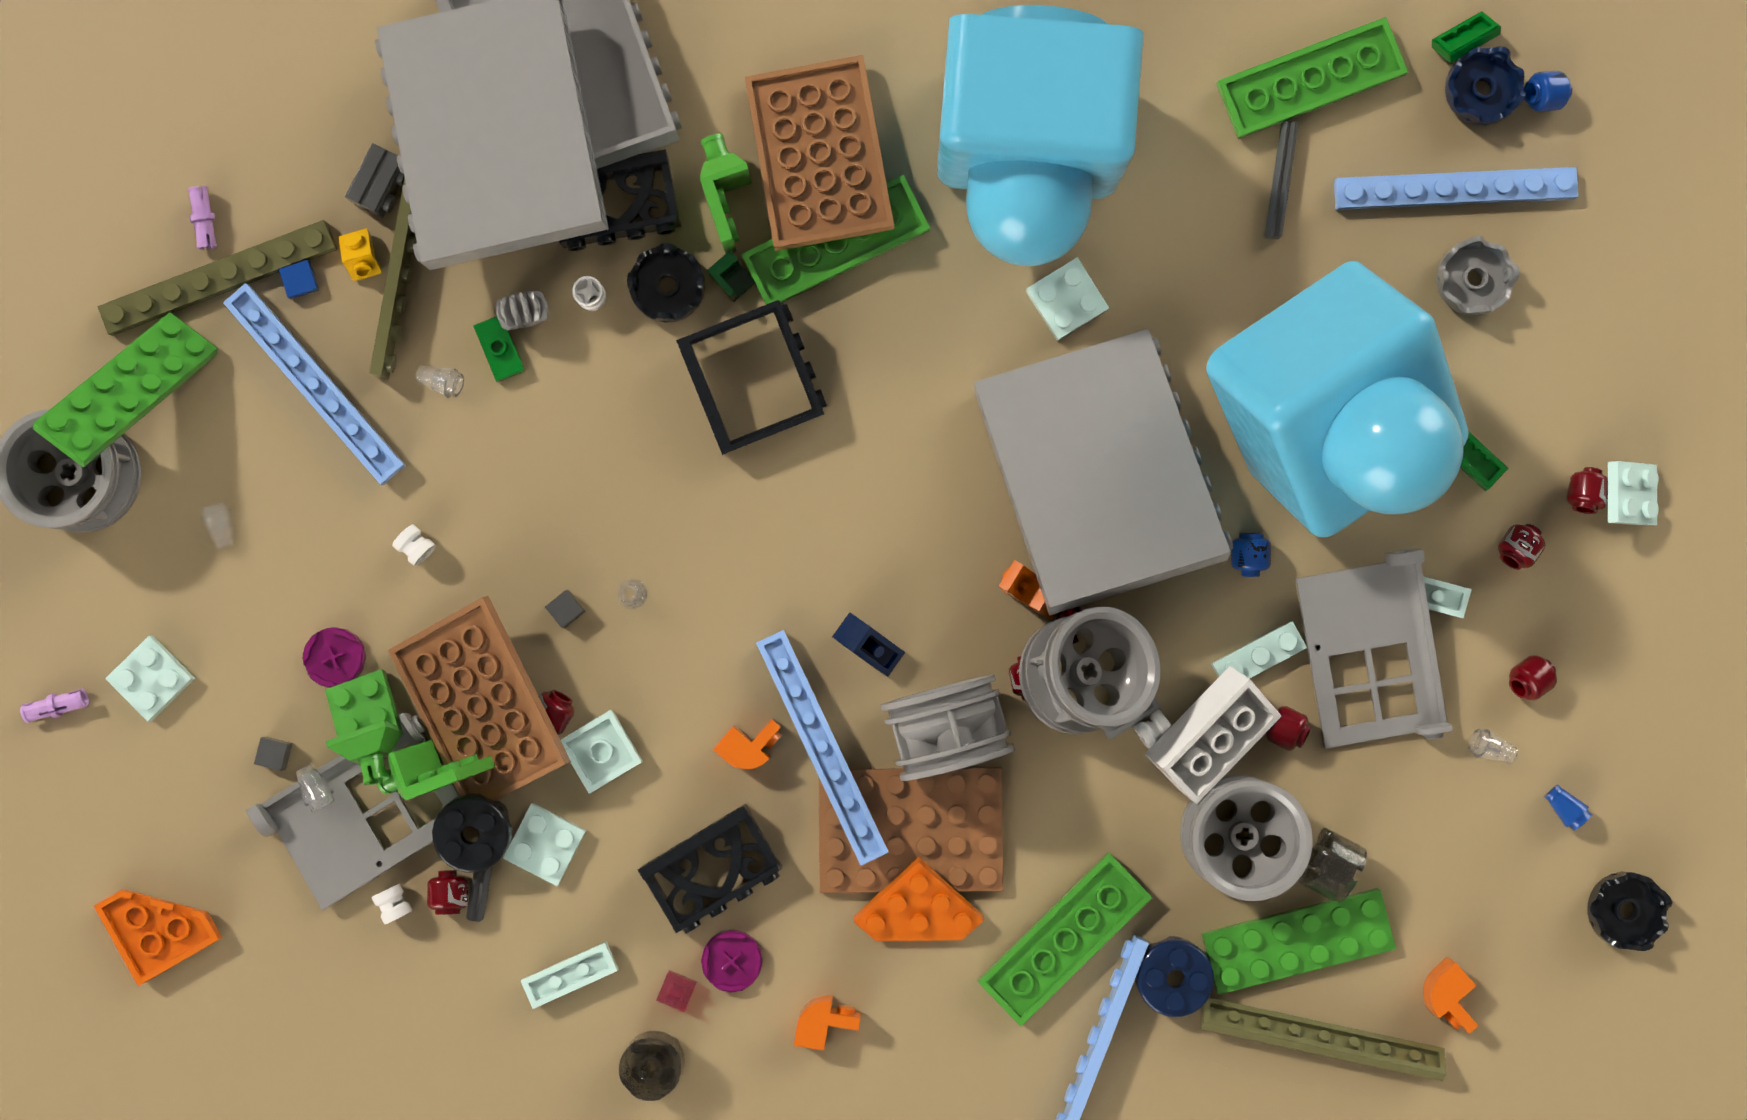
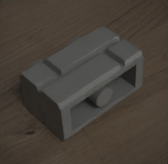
M372 143L345 198L381 218H384L386 212L391 213L397 202L395 194L399 186H403L405 178L398 167V155Z

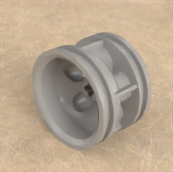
M50 409L33 412L15 422L0 440V499L12 514L26 523L39 527L73 532H93L116 523L129 511L140 489L141 464L135 447L125 434L120 436L83 468L33 429V423ZM49 452L56 460V467L49 473H42L38 468V460L41 455ZM100 456L102 459V475L96 470V461ZM61 487L64 490V498L58 505L51 507L47 501V495L52 488ZM94 488L96 490V493L91 498V500L86 505H84V493L88 489Z
M1093 607L1049 622L1031 636L1024 647L1020 659V686L1027 705L1044 724L1063 733L1083 734L1102 728L1123 725L1142 715L1152 703L1158 690L1160 659L1152 637L1137 619L1116 608ZM1076 633L1081 634L1085 640V649L1081 654L1076 653L1073 648V639ZM1104 651L1109 652L1113 658L1114 667L1111 671L1103 670L1098 663L1099 657ZM1097 686H1102L1108 691L1109 702L1107 706L1096 699L1094 689ZM1067 689L1075 693L1077 702L1071 697Z
M995 674L941 686L880 705L882 711L888 710L890 718L884 720L885 725L892 724L901 757L895 760L896 766L903 765L904 769L899 774L900 781L915 780L983 763L1015 751L1014 744L1007 743L1006 737L1010 736L1011 733L1006 728L998 698L1000 694L999 689L992 690L991 682L996 681Z
M1244 775L1224 776L1198 804H1195L1192 800L1188 802L1180 824L1182 850L1192 869L1216 889L1236 899L1261 901L1284 893L1300 879L1311 857L1312 831L1309 819L1302 806L1284 789L1254 777ZM1223 800H1231L1235 808L1233 816L1228 820H1219L1216 816L1218 804ZM1258 801H1266L1270 805L1269 817L1261 822L1253 820L1250 814L1252 806ZM1243 828L1244 831L1248 832V836L1243 837L1241 842V840L1236 838V833H1241ZM1217 833L1222 838L1223 846L1218 853L1213 855L1207 854L1204 848L1205 839L1210 834ZM1268 835H1276L1281 842V848L1274 856H1266L1260 848L1261 840ZM1238 855H1246L1251 861V870L1243 877L1236 876L1232 870V862Z

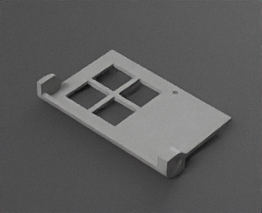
M1413 548L1384 553L1386 562L1296 578L1325 749L1415 732L1424 735L1425 739H1438L1443 737L1444 732L1453 731L1452 725L1447 723L1421 565V562H1425L1423 549ZM1406 642L1411 674L1376 681L1371 649ZM1364 650L1369 682L1334 688L1329 656ZM1412 681L1417 713L1382 719L1377 687ZM1370 689L1375 721L1340 727L1335 695Z
M405 712L398 715L403 735L393 751H397L407 744L408 746H413L428 741L423 733L426 727L419 716H412ZM341 755L264 803L255 804L245 810L261 835L268 837L276 833L279 834L322 910L327 909L433 842L432 829L435 819L418 828L397 790L391 793L389 798L363 813L346 782L362 773L361 767L358 763L352 762ZM454 784L435 790L443 806L460 796ZM395 802L413 833L389 848L384 849L367 819Z

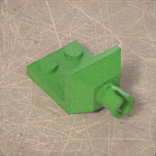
M718 133L701 140L707 161L703 164L700 181L726 254L730 250L732 253L737 251L735 242L740 241L733 218H726L725 214L730 213V209L724 193L752 184L747 163L736 154L728 152L723 134Z
M381 669L325 689L337 734L336 738L326 741L327 747L346 759L359 764L363 774L364 785L378 784V779H381L382 782L389 779L383 760L385 756H388L393 751L403 735L386 671Z
M432 740L389 753L388 765L390 769L386 770L389 779L384 782L378 779L379 783L377 786L383 794L388 795L398 790V793L405 800H409L495 768L491 756L479 760L476 754L459 762L455 761L442 766Z

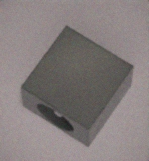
M565 590L545 606L561 628H566L585 612V609L569 590Z
M261 737L254 764L279 771L286 770L293 743L271 737Z

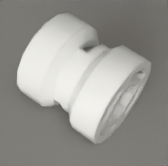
M583 276L573 285V297L583 309L596 311L605 304L607 299L606 291L596 278Z
M414 524L402 531L392 544L398 552H404L408 556V561L414 567L423 563L436 548V545L430 539H425L421 536V530Z
M1157 709L1150 715V722L1148 720L1146 722L1140 721L1133 728L1149 750L1172 725L1163 713Z
M400 883L371 897L375 906L380 907L382 912L380 917L384 925L413 911L409 902L404 901L402 896L404 891Z

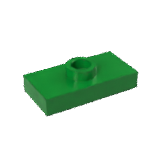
M1481 11L1432 39V48L1448 62L1452 63L1470 50L1480 47L1501 35V26Z
M497 316L473 325L496 382L526 371L509 330L501 327Z
M1469 431L1468 439L1463 446V460L1460 468L1484 491H1487L1509 468Z

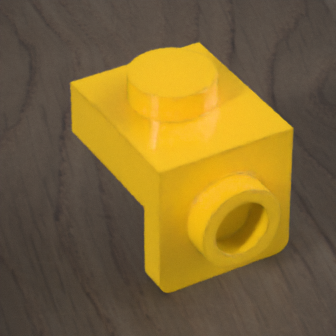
M368 228L338 237L342 263L353 281L381 274V267L374 254L372 235Z

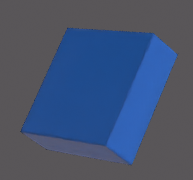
M305 260L279 269L289 299L319 291L310 261Z

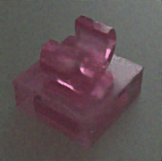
M669 970L656 1001L685 1012L697 981Z

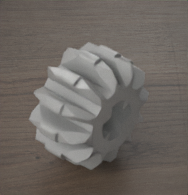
M537 290L511 294L499 299L495 303L497 318L500 321L501 327L506 330L533 326L549 318L547 301L544 299L543 293Z

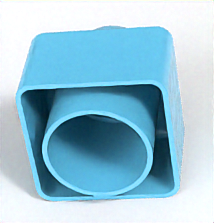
M1045 5L1009 6L993 9L981 15L959 14L949 18L937 176L948 187L967 189L966 210L970 227L979 243L990 254L1002 261L1020 266H1037L1052 262L1066 254L1082 237L1089 222L1092 199L1106 198L1116 191L1135 152L1144 36L1142 30L1131 26L1111 25L1101 18L1083 11Z
M1349 261L1342 264L1218 347L1209 357L1206 367L1207 375L1250 474L1303 526L1317 537L1333 536L1369 511L1382 514H1406L1423 509L1442 497L1458 475L1463 460V446L1468 439L1469 430L1436 323L1429 313L1358 261Z

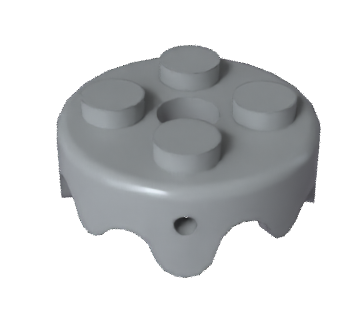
M1475 236L1455 245L1443 256L1437 269L1436 283L1442 299L1450 308L1465 315L1478 316L1494 311L1510 299L1512 288L1518 280L1520 270L1518 265L1512 262L1507 249L1503 245L1484 240L1483 236ZM1470 270L1477 271L1481 275L1482 281L1479 286L1469 283L1467 275Z

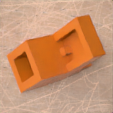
M1014 560L1011 566L1004 572L999 587L1018 602L1052 620L1055 614L1049 615L1036 574Z
M774 718L771 719L754 740H751L734 725L715 746L713 751L736 768L754 769L760 767L771 758L763 748L766 745L771 749L782 735L778 730L782 725Z
M1446 957L1429 973L1424 982L1423 998L1425 1005L1430 1013L1439 1019L1443 1016L1456 1031L1461 1028L1470 1034L1478 1027V1024L1458 1003L1476 985L1456 962Z
M824 995L812 999L804 1006L799 1015L794 1046L824 1051L828 1026L859 1031L861 1012H855L856 1008L848 1005H837V1009L831 1008L832 995Z

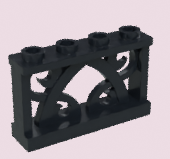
M666 149L637 154L598 168L597 172L602 196L607 188V180L615 179L617 185L624 192L637 195L634 202L619 219L606 215L608 230L560 240L559 243L563 248H568L569 251H579L585 249L586 244L598 242V245L606 246L616 243L618 238L628 237V240H638L646 237L645 233L657 231V234L664 235L673 233L675 228L681 227L671 166ZM662 170L666 192L652 189L655 171ZM636 176L637 180L633 185H641L640 189L627 186V177ZM649 196L659 197L666 202L667 210L662 217L652 218L649 216L650 209H659L654 202L648 201ZM638 216H640L641 219L643 220V221L633 222Z
M743 804L644 864L638 869V872L647 883L675 933L683 930L687 934L701 925L699 919L707 914H710L711 918L717 916L727 909L725 905L727 902L734 898L739 902L754 893L752 887L762 882L766 886L779 878L778 871L783 866L751 815L747 805ZM744 820L757 843L742 845L738 823ZM723 838L725 840L724 847L731 844L732 849L725 851L717 850L714 846L715 840ZM702 846L707 853L715 857L731 856L729 872L723 886H707L691 881L699 866V857L696 851L698 847ZM755 850L760 852L765 858L764 867L758 872L749 871L748 864L757 861L752 857L742 858L744 851ZM686 859L691 862L692 868L687 876L683 877L681 874L685 870L680 868L679 863L681 860ZM657 872L675 885L668 898L654 876ZM739 874L747 879L746 882L733 889ZM681 889L687 892L682 899L683 906L687 900H692L695 903V909L689 914H681L674 907L675 896ZM703 897L718 898L704 906Z

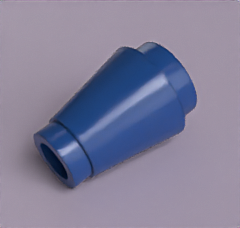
M1556 785L1544 796L1565 827L1569 826L1573 831L1580 828L1592 816L1588 811L1589 806L1562 789L1559 785Z

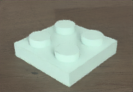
M1078 257L1026 289V293L1056 341L1069 335L1109 309Z
M1624 461L1608 462V523L1644 526L1657 525V515L1659 512L1657 504V484L1659 481L1657 465Z
M148 636L105 679L147 722H150L196 678L154 636Z
M612 709L561 739L571 761L570 763L589 794L643 762Z
M531 803L503 859L558 886L587 830L535 803Z

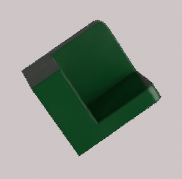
M731 250L707 270L710 277L732 302H735L755 284L753 278L740 265L738 258Z

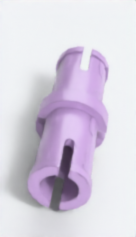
M199 186L190 187L188 192L192 215L189 217L190 223H194L197 249L204 250V247H206V250L217 248L213 228L215 214L211 213L208 187L201 186V189H199Z
M83 688L61 695L53 693L47 695L46 699L22 704L20 713L26 723L50 716L57 718L61 717L65 712L88 707L89 699Z

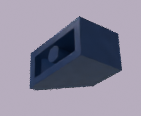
M849 612L832 636L836 641L887 677L905 654L902 649L851 612Z

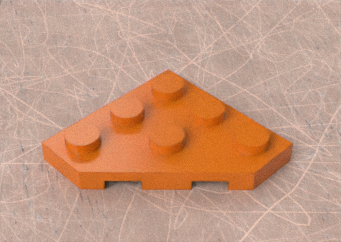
M919 857L854 916V923L875 941L963 940L984 921V916L979 910Z
M127 889L120 890L93 906L138 986L223 938L208 911Z

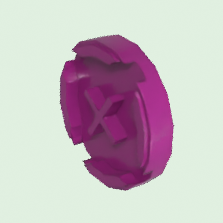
M331 627L323 629L310 637L304 647L302 659L309 677L319 685L331 688L358 678L364 669L366 655L364 645L357 635L348 629Z
M734 929L721 931L712 937L705 946L701 959L703 974L709 982L718 990L730 993L743 991L753 984L760 974L763 962L761 948L756 940L746 932Z

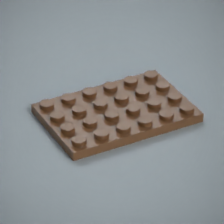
M863 55L746 76L745 82L775 251L894 230Z
M489 596L476 600L388 650L444 765L455 761L459 762L476 754L479 760L489 756L492 757L495 768L454 783L460 796L480 793L486 798L495 801L571 762Z
M1001 767L962 768L909 781H900L899 774L904 771L903 768L850 769L889 852L860 866L819 778L820 893L881 892L918 857L956 891H1003Z

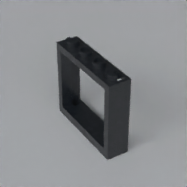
M779 300L676 340L722 455L824 415L822 408L826 407L827 404L821 389L815 391L811 379L816 378L810 361L804 363L800 351L805 348L798 332L792 334L789 322L794 321L788 305L784 304L781 306ZM774 312L811 409L730 440L692 345Z

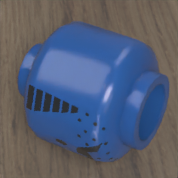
M1561 71L1537 72L1530 77L1524 86V92H1526L1524 100L1532 110L1537 112L1561 110L1566 106L1572 95V85L1566 74Z
M1239 533V538L1232 541L1231 566L1236 570H1241V576L1259 577L1260 571L1267 570L1270 567L1271 542L1264 538L1263 533Z

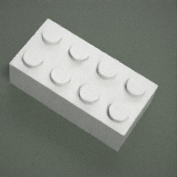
M1229 666L1145 755L1178 790L1195 804H1198L1280 719L1281 714L1249 678Z

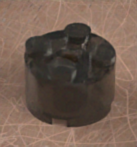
M1323 828L1318 835L1315 846L1312 847L1309 863L1298 882L1331 900L1342 902L1349 896L1358 882L1353 877L1356 870L1363 871L1367 851L1359 844L1332 830Z
M647 1031L637 1035L629 1043L620 1059L619 1077L622 1084L625 1085L635 1098L643 1101L660 1100L676 1087L685 1065L684 1053L678 1039L662 1031ZM649 1060L654 1061V1064L658 1065L655 1071L651 1070L650 1065L647 1064Z

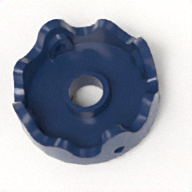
M1502 46L1494 48L1476 47L1459 58L1448 72L1445 81L1447 102L1451 110L1465 122L1484 126L1495 124L1510 115L1525 98L1524 70L1513 63L1510 57L1511 52L1508 48ZM1477 81H1484L1489 85L1490 93L1488 95H1482L1477 91Z
M1169 936L1162 941L1148 945L1135 982L1142 999L1154 1011L1169 1017H1184L1193 1014L1207 1002L1213 989L1214 972L1208 957L1198 946L1184 938ZM1173 970H1180L1183 973V981L1178 986H1171L1167 982V976Z

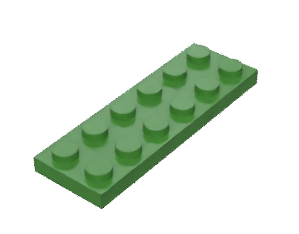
M1384 17L1218 80L1216 85L1236 136L1240 139L1403 77L1408 73L1388 20Z
M902 175L887 182L894 230L775 251L773 239L742 253L741 256L765 304L777 300L782 304L929 232L930 226L905 176Z
M169 312L33 423V429L84 468L217 355V347Z
M1108 852L977 981L1021 1027L1153 897Z
M1378 888L1201 933L1205 951L1214 972V985L1218 995L1396 950L1382 893Z

